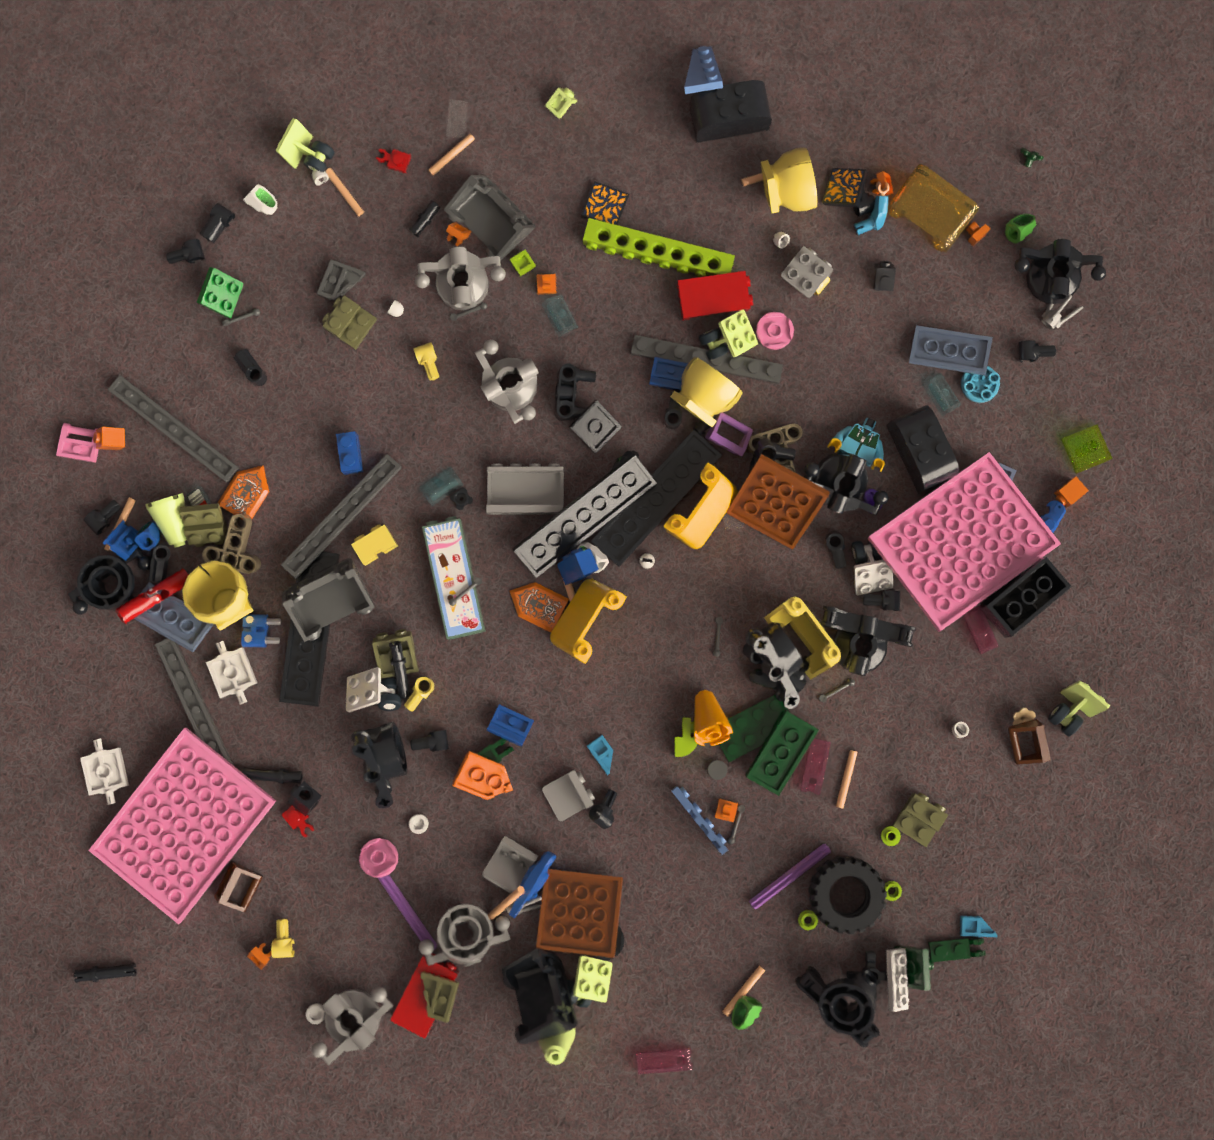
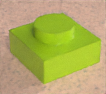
M526 249L510 259L511 264L520 277L536 267Z

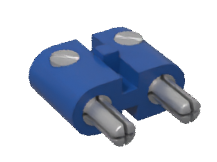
M248 614L244 616L241 637L242 647H267V644H279L280 638L268 637L267 630L269 625H281V619L269 618L268 614Z

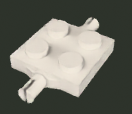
M224 641L216 643L220 655L206 662L219 697L223 698L236 694L239 704H244L247 700L243 691L257 684L244 648H239L235 651H227Z
M102 739L93 740L96 752L89 756L81 757V764L89 796L98 793L105 794L107 805L116 803L113 791L129 786L121 748L103 750Z

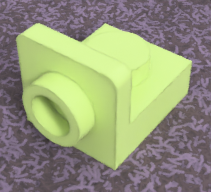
M558 88L545 106L555 116L561 118L571 104H575L577 100L574 98L575 94L570 89Z

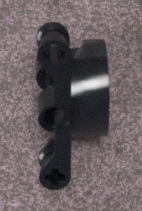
M823 606L824 614L820 625L838 629L833 639L841 653L838 663L850 673L866 676V673L875 670L884 661L887 654V642L907 647L913 646L911 642L916 627L882 621L875 617L857 615L834 607ZM859 634L868 636L871 646L866 657L854 655L857 651L855 643L860 638Z
M774 622L764 627L762 633L758 629L749 630L745 636L747 643L743 647V654L752 663L761 664L762 672L772 681H777L775 697L783 702L786 708H795L800 698L789 677L803 667L802 658L796 647L784 631Z
M394 722L382 724L381 727L356 730L351 735L353 742L352 753L365 760L363 763L364 780L368 783H376L374 788L377 795L375 804L382 809L388 808L393 804L390 794L392 786L389 780L407 775L408 772L402 738Z
M809 966L801 977L798 976L795 979L798 988L819 1006L821 1018L834 1031L850 1035L864 1048L869 1045V1041L880 1035L878 1027L873 1023L876 1011L875 993L877 979L871 971L865 969L863 972H859L853 979L839 978L826 985L820 973L814 967ZM844 996L851 997L856 1001L850 1002L849 1005Z

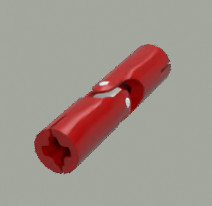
M183 568L146 592L141 593L115 609L118 617L124 624L152 608L155 604L183 589L189 574Z

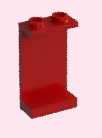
M746 271L678 280L677 289L682 321L705 315L740 310L749 311L751 306H753L752 294L748 292V287L751 286L749 275L746 276Z
M423 955L390 1021L425 1039L435 1019L428 1017L427 1001L424 997L425 988L423 979H421V973L425 971L455 981L459 970L456 969L457 966L448 961L446 964L439 962L428 966L426 957Z

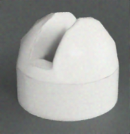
M314 170L312 172V179L316 185H321L329 179L325 171ZM323 177L324 181L320 182L318 179Z
M784 232L776 233L773 239L774 244L781 249L785 248L790 241L789 235Z
M395 300L388 313L395 317L401 316L404 310L402 304Z
M649 553L643 554L640 557V565L645 569L653 567L655 563L653 555ZM643 558L651 559L652 563L643 562L642 560Z
M958 722L952 727V734L957 738H963L969 733V727L964 722Z

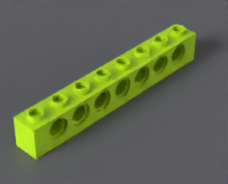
M591 218L588 219L583 237V245H586V248L590 250H597L599 248L610 255L618 253L622 254V257L626 259L638 258L645 264L653 262L659 264V267L664 269L673 267L677 268V271L680 273H695L697 277L731 273L735 255ZM601 235H606L609 237V239L606 241H601L599 237ZM622 239L625 240L627 244L624 246H620L617 244V241ZM642 244L645 246V249L639 251L635 246ZM655 249H661L663 251V254L656 255L653 251ZM677 253L681 255V259L675 260L672 258V255ZM696 258L700 263L694 265L690 262V259ZM715 263L718 268L710 269L708 264Z

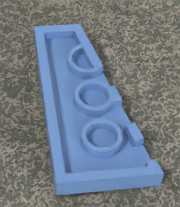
M701 46L698 49H694L686 78L685 94L723 88L722 78L712 47Z
M678 786L674 787L671 790L672 793L723 855L728 851L724 845L726 840L720 833L717 835L712 830L714 825L708 818H702L699 814L702 812L695 802L693 804L690 803L687 799L690 796L683 787L680 789Z

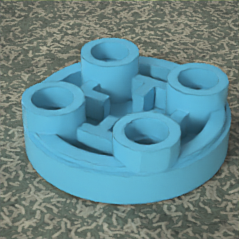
M987 366L986 375L965 372L961 379L962 392L969 400L977 403L991 400L997 394L1000 387L999 374L989 366Z

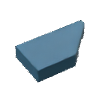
M603 735L588 744L587 748L608 775L610 774L613 749Z
M960 915V936L997 937V934L980 916Z

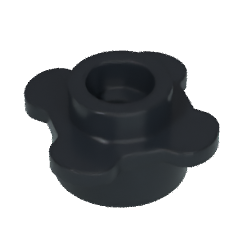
M460 488L459 491L450 496L451 501L455 502L458 510H463L464 506L473 502V498L467 494L466 488Z

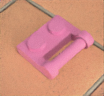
M64 423L61 429L56 456L96 463L99 449H96V443L93 442V438L92 442L68 437L70 434L93 437L97 428L92 430Z

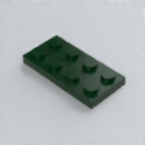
M775 695L728 719L733 734L730 733V738L719 744L728 762L762 746L784 710L789 711Z
M784 710L745 774L746 778L779 796L819 729L791 712Z

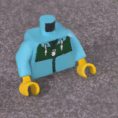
M866 418L862 426L859 424H855L853 427L847 426L839 431L827 445L828 448L834 446L836 449L835 453L853 454L867 460L866 466L872 464V470L877 466L880 468L879 472H882L885 465L882 441L879 439L880 435L873 431L876 425V421Z

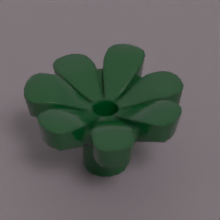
M1025 148L1020 150L1026 158L1024 162L1026 167H1031L1033 161H1042L1044 156L1038 155V152L1032 151L1031 153Z

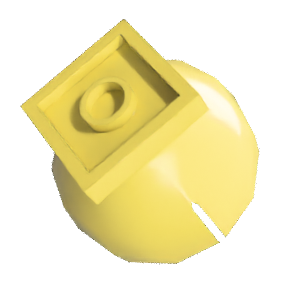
M795 148L784 153L773 165H770L768 160L761 162L765 196L771 213L779 212L780 205L792 211H808L817 207L815 177L812 163H809L811 159L806 148Z
M694 357L682 374L681 392L674 391L670 397L697 419L713 427L717 422L713 419V416L730 410L738 402L743 392L716 369L701 359Z
M219 561L204 563L201 566L210 575L199 566L188 575L182 590L184 605L196 619L205 623L216 624L217 628L221 631L254 611L248 600V590L244 577L229 563Z

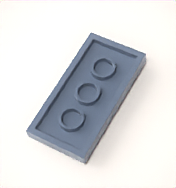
M916 325L909 363L986 375L992 337Z
M149 582L141 593L146 592L155 585ZM173 595L134 618L191 652L195 651L214 625L196 619L186 608L184 602Z

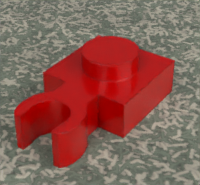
M379 149V152L385 154L383 158L376 157L378 162H388L387 168L406 173L411 154L395 149L389 154L386 150Z
M291 806L282 814V817L293 830L297 827L300 828L302 836H308L304 832L306 827H309L312 832L314 831V827L305 821L309 818V815L304 816L295 807Z

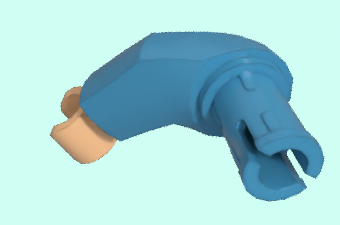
M877 182L876 184L880 195L875 196L874 209L871 216H869L870 218L854 224L855 229H858L856 231L858 235L872 229L877 231L883 227L888 212V196H885V193L889 191L887 182H885V188L882 190L880 189L881 183Z

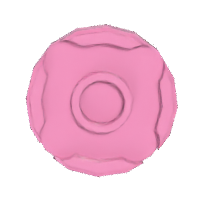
M780 312L765 314L756 326L758 341L768 349L778 350L784 348L793 337L794 327L792 321Z
M375 838L368 841L362 847L359 863L367 875L374 878H382L389 875L395 869L398 863V852L389 840Z

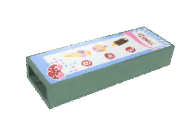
M453 516L445 518V522L438 523V521L427 522V526L422 528L446 639L451 640L486 632L476 586L460 598L455 606L449 604L450 599L456 598L475 581L461 519Z

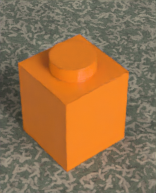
M100 427L93 435L96 449L120 450L125 448V428Z
M1075 476L1054 492V494L1057 496L1055 497L1056 501L1061 502L1067 508L1089 490Z

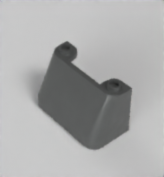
M471 175L444 208L450 220L453 222H463L487 246V257L500 256V261L535 228L534 223L484 175Z
M351 558L345 559L288 587L282 593V604L304 642L317 639L323 627L355 611L357 614L366 615L375 608L370 594Z

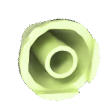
M183 493L178 494L179 498H177V495L145 504L146 509L169 545H174V548L185 545L187 540L184 534L185 526L179 513L180 507H185Z
M575 1028L538 1041L549 1063L560 1064L564 1061L574 1041Z

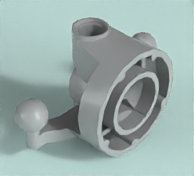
M454 247L449 249V253L442 257L438 263H418V275L415 277V284L419 288H426L429 285L430 279L425 274V271L435 272L437 274L435 285L442 301L453 309L468 310L479 305L488 293L489 281L485 267L494 265V268L491 270V278L495 281H502L505 278L506 272L501 267L500 256L480 259L478 256L466 251L464 247ZM466 272L468 274L467 286L456 287L452 281L455 274Z
M491 339L487 340L483 348L474 352L484 370L482 386H480L484 395L494 406L507 411L514 424L523 419L532 420L536 415L534 407L528 404L533 401L537 393V374L539 372L531 358L523 361L518 358H505L497 361L490 367L484 354H495L498 350V343ZM516 373L520 376L522 381H518L512 388L502 390L499 382L507 374ZM521 409V413L517 414L516 411Z
M469 904L457 905L448 909L441 918L437 929L438 943L443 953L432 956L434 944L429 939H424L420 942L419 951L425 955L428 966L448 959L458 964H464V967L481 962V958L487 953L490 946L511 940L508 933L510 921L506 916L497 917L495 927L498 931H501L502 935L493 937L492 923L484 911L479 907ZM468 922V927L473 932L472 941H474V944L461 947V943L456 939L457 928L455 926Z
M375 987L371 991V995L359 989L344 990L338 995L334 994L323 1005V1010L326 1012L324 1017L326 1029L331 1038L339 1043V1046L328 1055L325 1043L315 1042L311 1048L313 1056L321 1057L329 1066L344 1051L348 1052L359 1049L363 1051L375 1040L374 1035L379 1027L381 1017L393 1007L386 998V990L383 987ZM381 1002L383 1006L379 1007L377 1003ZM345 1009L357 1018L358 1024H361L359 1029L352 1030L344 1026L340 1014Z

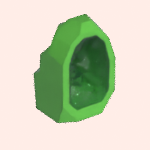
M1021 214L1011 219L1006 224L1005 230L1008 240L1015 244L1023 241L1027 235L1032 233L1033 228L1036 226L1035 216Z
M742 996L734 1007L732 1025L739 1030L746 1029L752 1025L754 1020L759 1017L762 1004L750 996Z

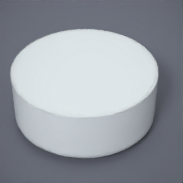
M416 814L409 820V828L413 833L421 834L428 828V819L423 814Z
M314 1003L308 1007L306 1018L310 1023L319 1024L325 1019L326 1012L323 1010V1005Z

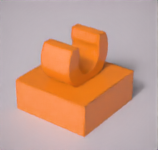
M884 171L877 173V179H872L870 181L871 184L880 182V189L882 190L885 188V182H887L889 191L885 195L892 194L893 188L890 175ZM877 189L872 190L874 194H880Z
M974 221L966 229L971 235L968 242L974 246L990 231L989 226L984 224L980 228Z
M457 222L449 224L446 230L449 233L447 241H451L454 236L457 238L455 246H459L463 240L469 237L471 231Z
M537 274V294H556V274Z
M719 799L715 818L734 822L738 803Z
M265 943L261 944L259 948L255 946L247 956L260 970L265 967L272 955V951L268 954L262 952L266 945Z

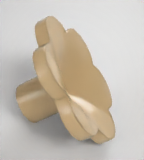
M1023 707L1019 712L1013 714V725L1034 720L1036 714Z

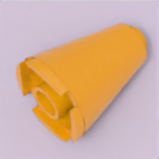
M708 690L698 692L695 696L694 739L696 743L705 746L704 743H710V746H715L727 741L730 738V733L733 734V730L713 692Z

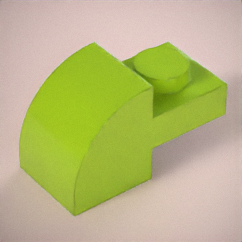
M682 718V737H674L675 757L686 756L697 746L694 737H691V733H694V722H691V718Z

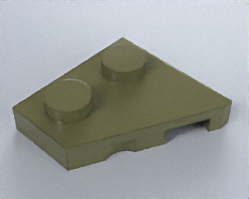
M423 971L421 979L424 982V997L427 1001L428 1017L447 1023L450 1019L459 982Z

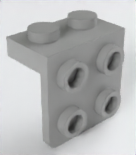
M803 246L782 272L781 277L805 297L811 298L825 279L832 274L833 268H831L832 266L829 262L817 257V254L812 249H807Z
M575 769L544 786L542 789L559 821H563L579 811L594 805L592 801L595 799L590 788L586 790L583 785L586 782L580 771L577 773Z
M504 836L484 869L482 876L507 892L512 893L520 886L527 870L534 864L538 856L514 840Z

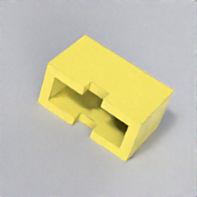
M381 524L373 527L368 535L362 534L354 539L355 542L351 544L365 566L378 559L377 554L380 552L386 554L398 547L387 526H381Z

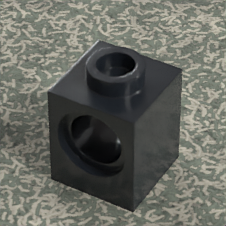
M304 781L300 786L295 785L289 793L291 796L288 802L304 816H307L319 803L322 795ZM300 795L306 796L308 800H302Z

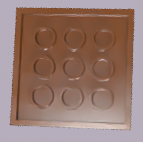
M761 454L726 513L793 550L828 498L830 492Z
M548 869L549 877L543 885L536 949L615 958L623 877Z

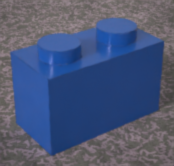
M355 431L336 434L341 472L344 475L363 472L358 434Z
M582 548L576 549L571 554L562 557L563 561L557 564L565 586L580 581L599 570L590 548L586 550Z

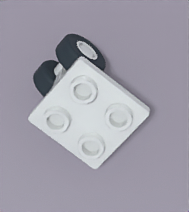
M868 540V545H863L862 541L852 542L853 558L855 563L859 564L854 566L855 594L858 596L892 589L893 571L884 560H881V555Z
M379 667L347 677L346 711H356L377 703L381 710H398L401 707V698L396 694V691H398L396 679L385 678L381 680V669Z

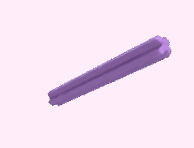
M822 844L754 896L749 901L754 909H758L831 852L826 844Z
M390 875L378 878L420 941L424 939L431 940L435 950L438 947L436 942Z

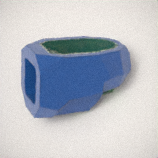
M151 520L139 529L134 541L142 550L149 551L156 547L161 540L160 529L155 521Z

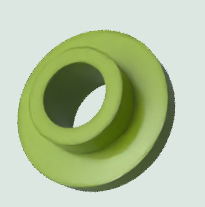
M888 826L882 830L881 839L884 844L895 846L899 843L901 834L897 828ZM893 833L894 839L889 840L888 834Z
M895 881L885 883L886 899L889 901L899 899L902 894L901 886ZM890 887H894V894L888 893Z
M805 910L800 913L798 923L803 929L812 930L818 924V917L813 911ZM807 916L811 917V922L808 924L804 921Z

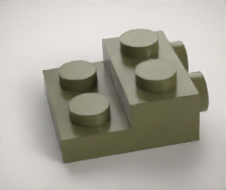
M343 296L342 299L338 298L335 301L333 312L331 314L327 313L323 318V327L356 350L377 318L362 309L354 301Z
M219 503L180 507L179 513L185 526L184 534L189 545L202 547L206 543L221 545L225 542L228 528Z
M399 629L395 631V634L388 635L386 632L377 634L376 638H373L372 645L377 667L381 669V679L395 676L393 665L390 662L392 657L389 643H393V641H401L403 656L406 657V673L419 671L411 631L407 632L406 629Z
M920 792L918 795L912 793L892 826L924 847H927L936 831H939L948 814L945 813L946 809L938 803H935V805L929 803V798Z

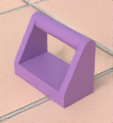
M723 412L719 413L715 419L717 422L710 428L705 438L736 456L742 457L753 429ZM721 420L745 434L739 446L717 434Z

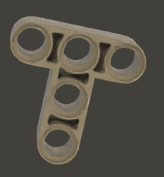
M789 424L754 435L750 438L747 448L750 453L754 454L755 448L752 447V442L763 438L770 440L772 435H776L779 438V443L777 444L788 448L787 445L796 443L800 439L802 429L798 424ZM795 430L797 437H790L788 431ZM770 447L765 448L762 452L769 451ZM775 459V462L796 473L792 460L785 459V461L780 462Z
M236 514L231 517L224 547H206L202 552L203 560L207 563L211 561L229 563L238 572L250 574L257 572L261 567L260 559L257 556L245 553L252 526L251 517L247 514ZM240 517L243 518L245 522L242 528L238 525V519ZM235 536H237L240 539V544L238 546H236L233 543V538ZM211 550H215L217 553L215 560L210 556ZM230 555L235 557L234 564L229 562ZM249 559L254 563L252 570L247 567Z

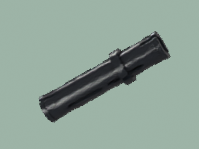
M393 641V643H389L392 657L390 662L394 668L398 695L401 699L411 696L405 668L406 657L403 656L401 641Z
M244 767L242 771L250 780L274 781L279 784H284V782L301 784L303 775H301L302 771H289L284 768L271 770Z
M136 964L101 968L93 966L92 969L75 970L74 978L76 979L74 981L75 983L84 981L98 982L102 979L136 976L137 971L134 969Z

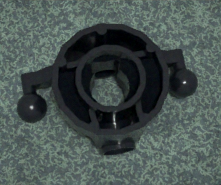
M1057 239L1053 244L1041 250L1020 248L1019 259L1014 264L1017 272L1023 273L1028 270L1026 275L1027 287L1034 297L1048 304H1060L1069 295L1073 296L1080 287L1082 280L1081 267L1083 265H1096L1091 270L1093 280L1101 281L1106 276V269L1102 267L1103 256L1082 255L1081 252L1071 246V241L1068 239ZM1027 258L1033 260V262L1031 263V265H1030V263H1029V261H1028ZM1052 267L1059 268L1065 275V278H1053L1055 274Z
M839 452L828 455L819 464L810 462L805 466V478L830 492L825 503L827 508L843 514L844 511L861 508L877 515L881 505L888 502V494L883 490L875 492L873 496L874 506L860 499L866 491L868 475L865 468L867 460L861 457ZM844 473H851L852 481L849 487L844 491L838 492L839 481L845 476Z
M137 547L126 561L121 557L117 558L110 555H102L90 559L79 572L77 587L68 594L73 602V611L78 615H82L87 612L88 605L101 610L115 611L118 607L134 598L132 593L135 588V577L127 563L138 558V567L143 571H147L150 568L151 558L144 556ZM110 575H113L118 580L117 588L113 593H108L105 589V583L101 581Z

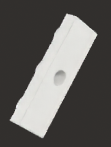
M906 949L886 950L889 1011L895 1012L908 1009Z

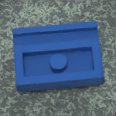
M655 357L649 385L681 391L682 374L688 363Z
M123 520L102 544L109 545L111 547L110 550L126 561L138 547V544L134 541L138 531L131 525L128 527L124 524L125 521Z
M499 704L487 731L522 747L534 720Z

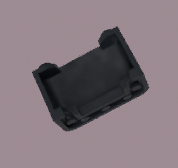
M537 948L501 969L503 983L506 987L516 992L522 1024L515 1028L517 1043L529 1044L568 1032L577 1026V1019L564 967L558 956Z

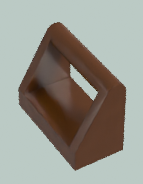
M1034 719L1008 727L1015 764L1051 761L1044 725L1040 721ZM1031 731L1036 753L1022 757L1017 732Z
M231 861L214 898L222 905L246 912L263 876ZM242 873L253 877V880L241 904L230 900L229 897Z

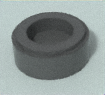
M720 760L712 761L708 766V774L715 780L723 779L727 774V766Z

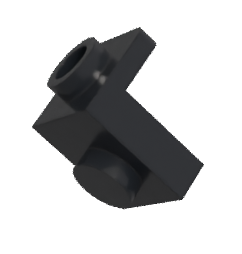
M889 261L875 263L874 290L894 291L896 273L894 264H891Z

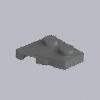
M331 259L317 295L335 302L365 276V272Z

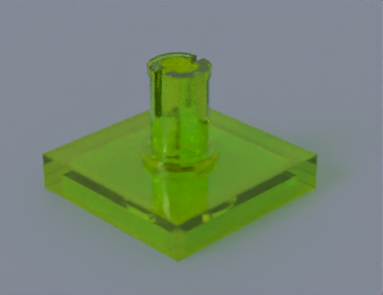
M1097 424L1061 439L1076 474L1113 459Z

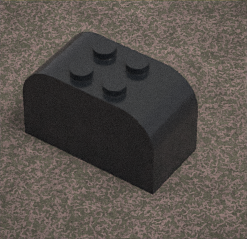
M749 80L723 85V88L696 92L691 96L689 108L696 143L769 131L772 118L763 81Z
M928 405L895 418L886 425L918 494L942 484L959 474V466L935 413Z
M1043 557L1006 583L979 608L1002 636L1008 638L1014 636L1072 586L1047 557Z

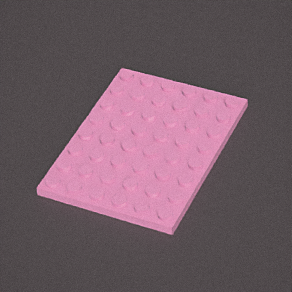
M990 452L868 537V540L938 632L1061 544Z
M184 728L89 851L172 920L180 924L276 800L188 728Z

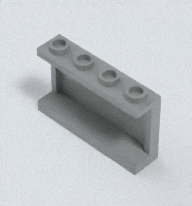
M491 464V467H487L486 513L488 515H555L564 508V468L560 467V464H548V467H541V464H529V467H522V464H510V467H503V464Z

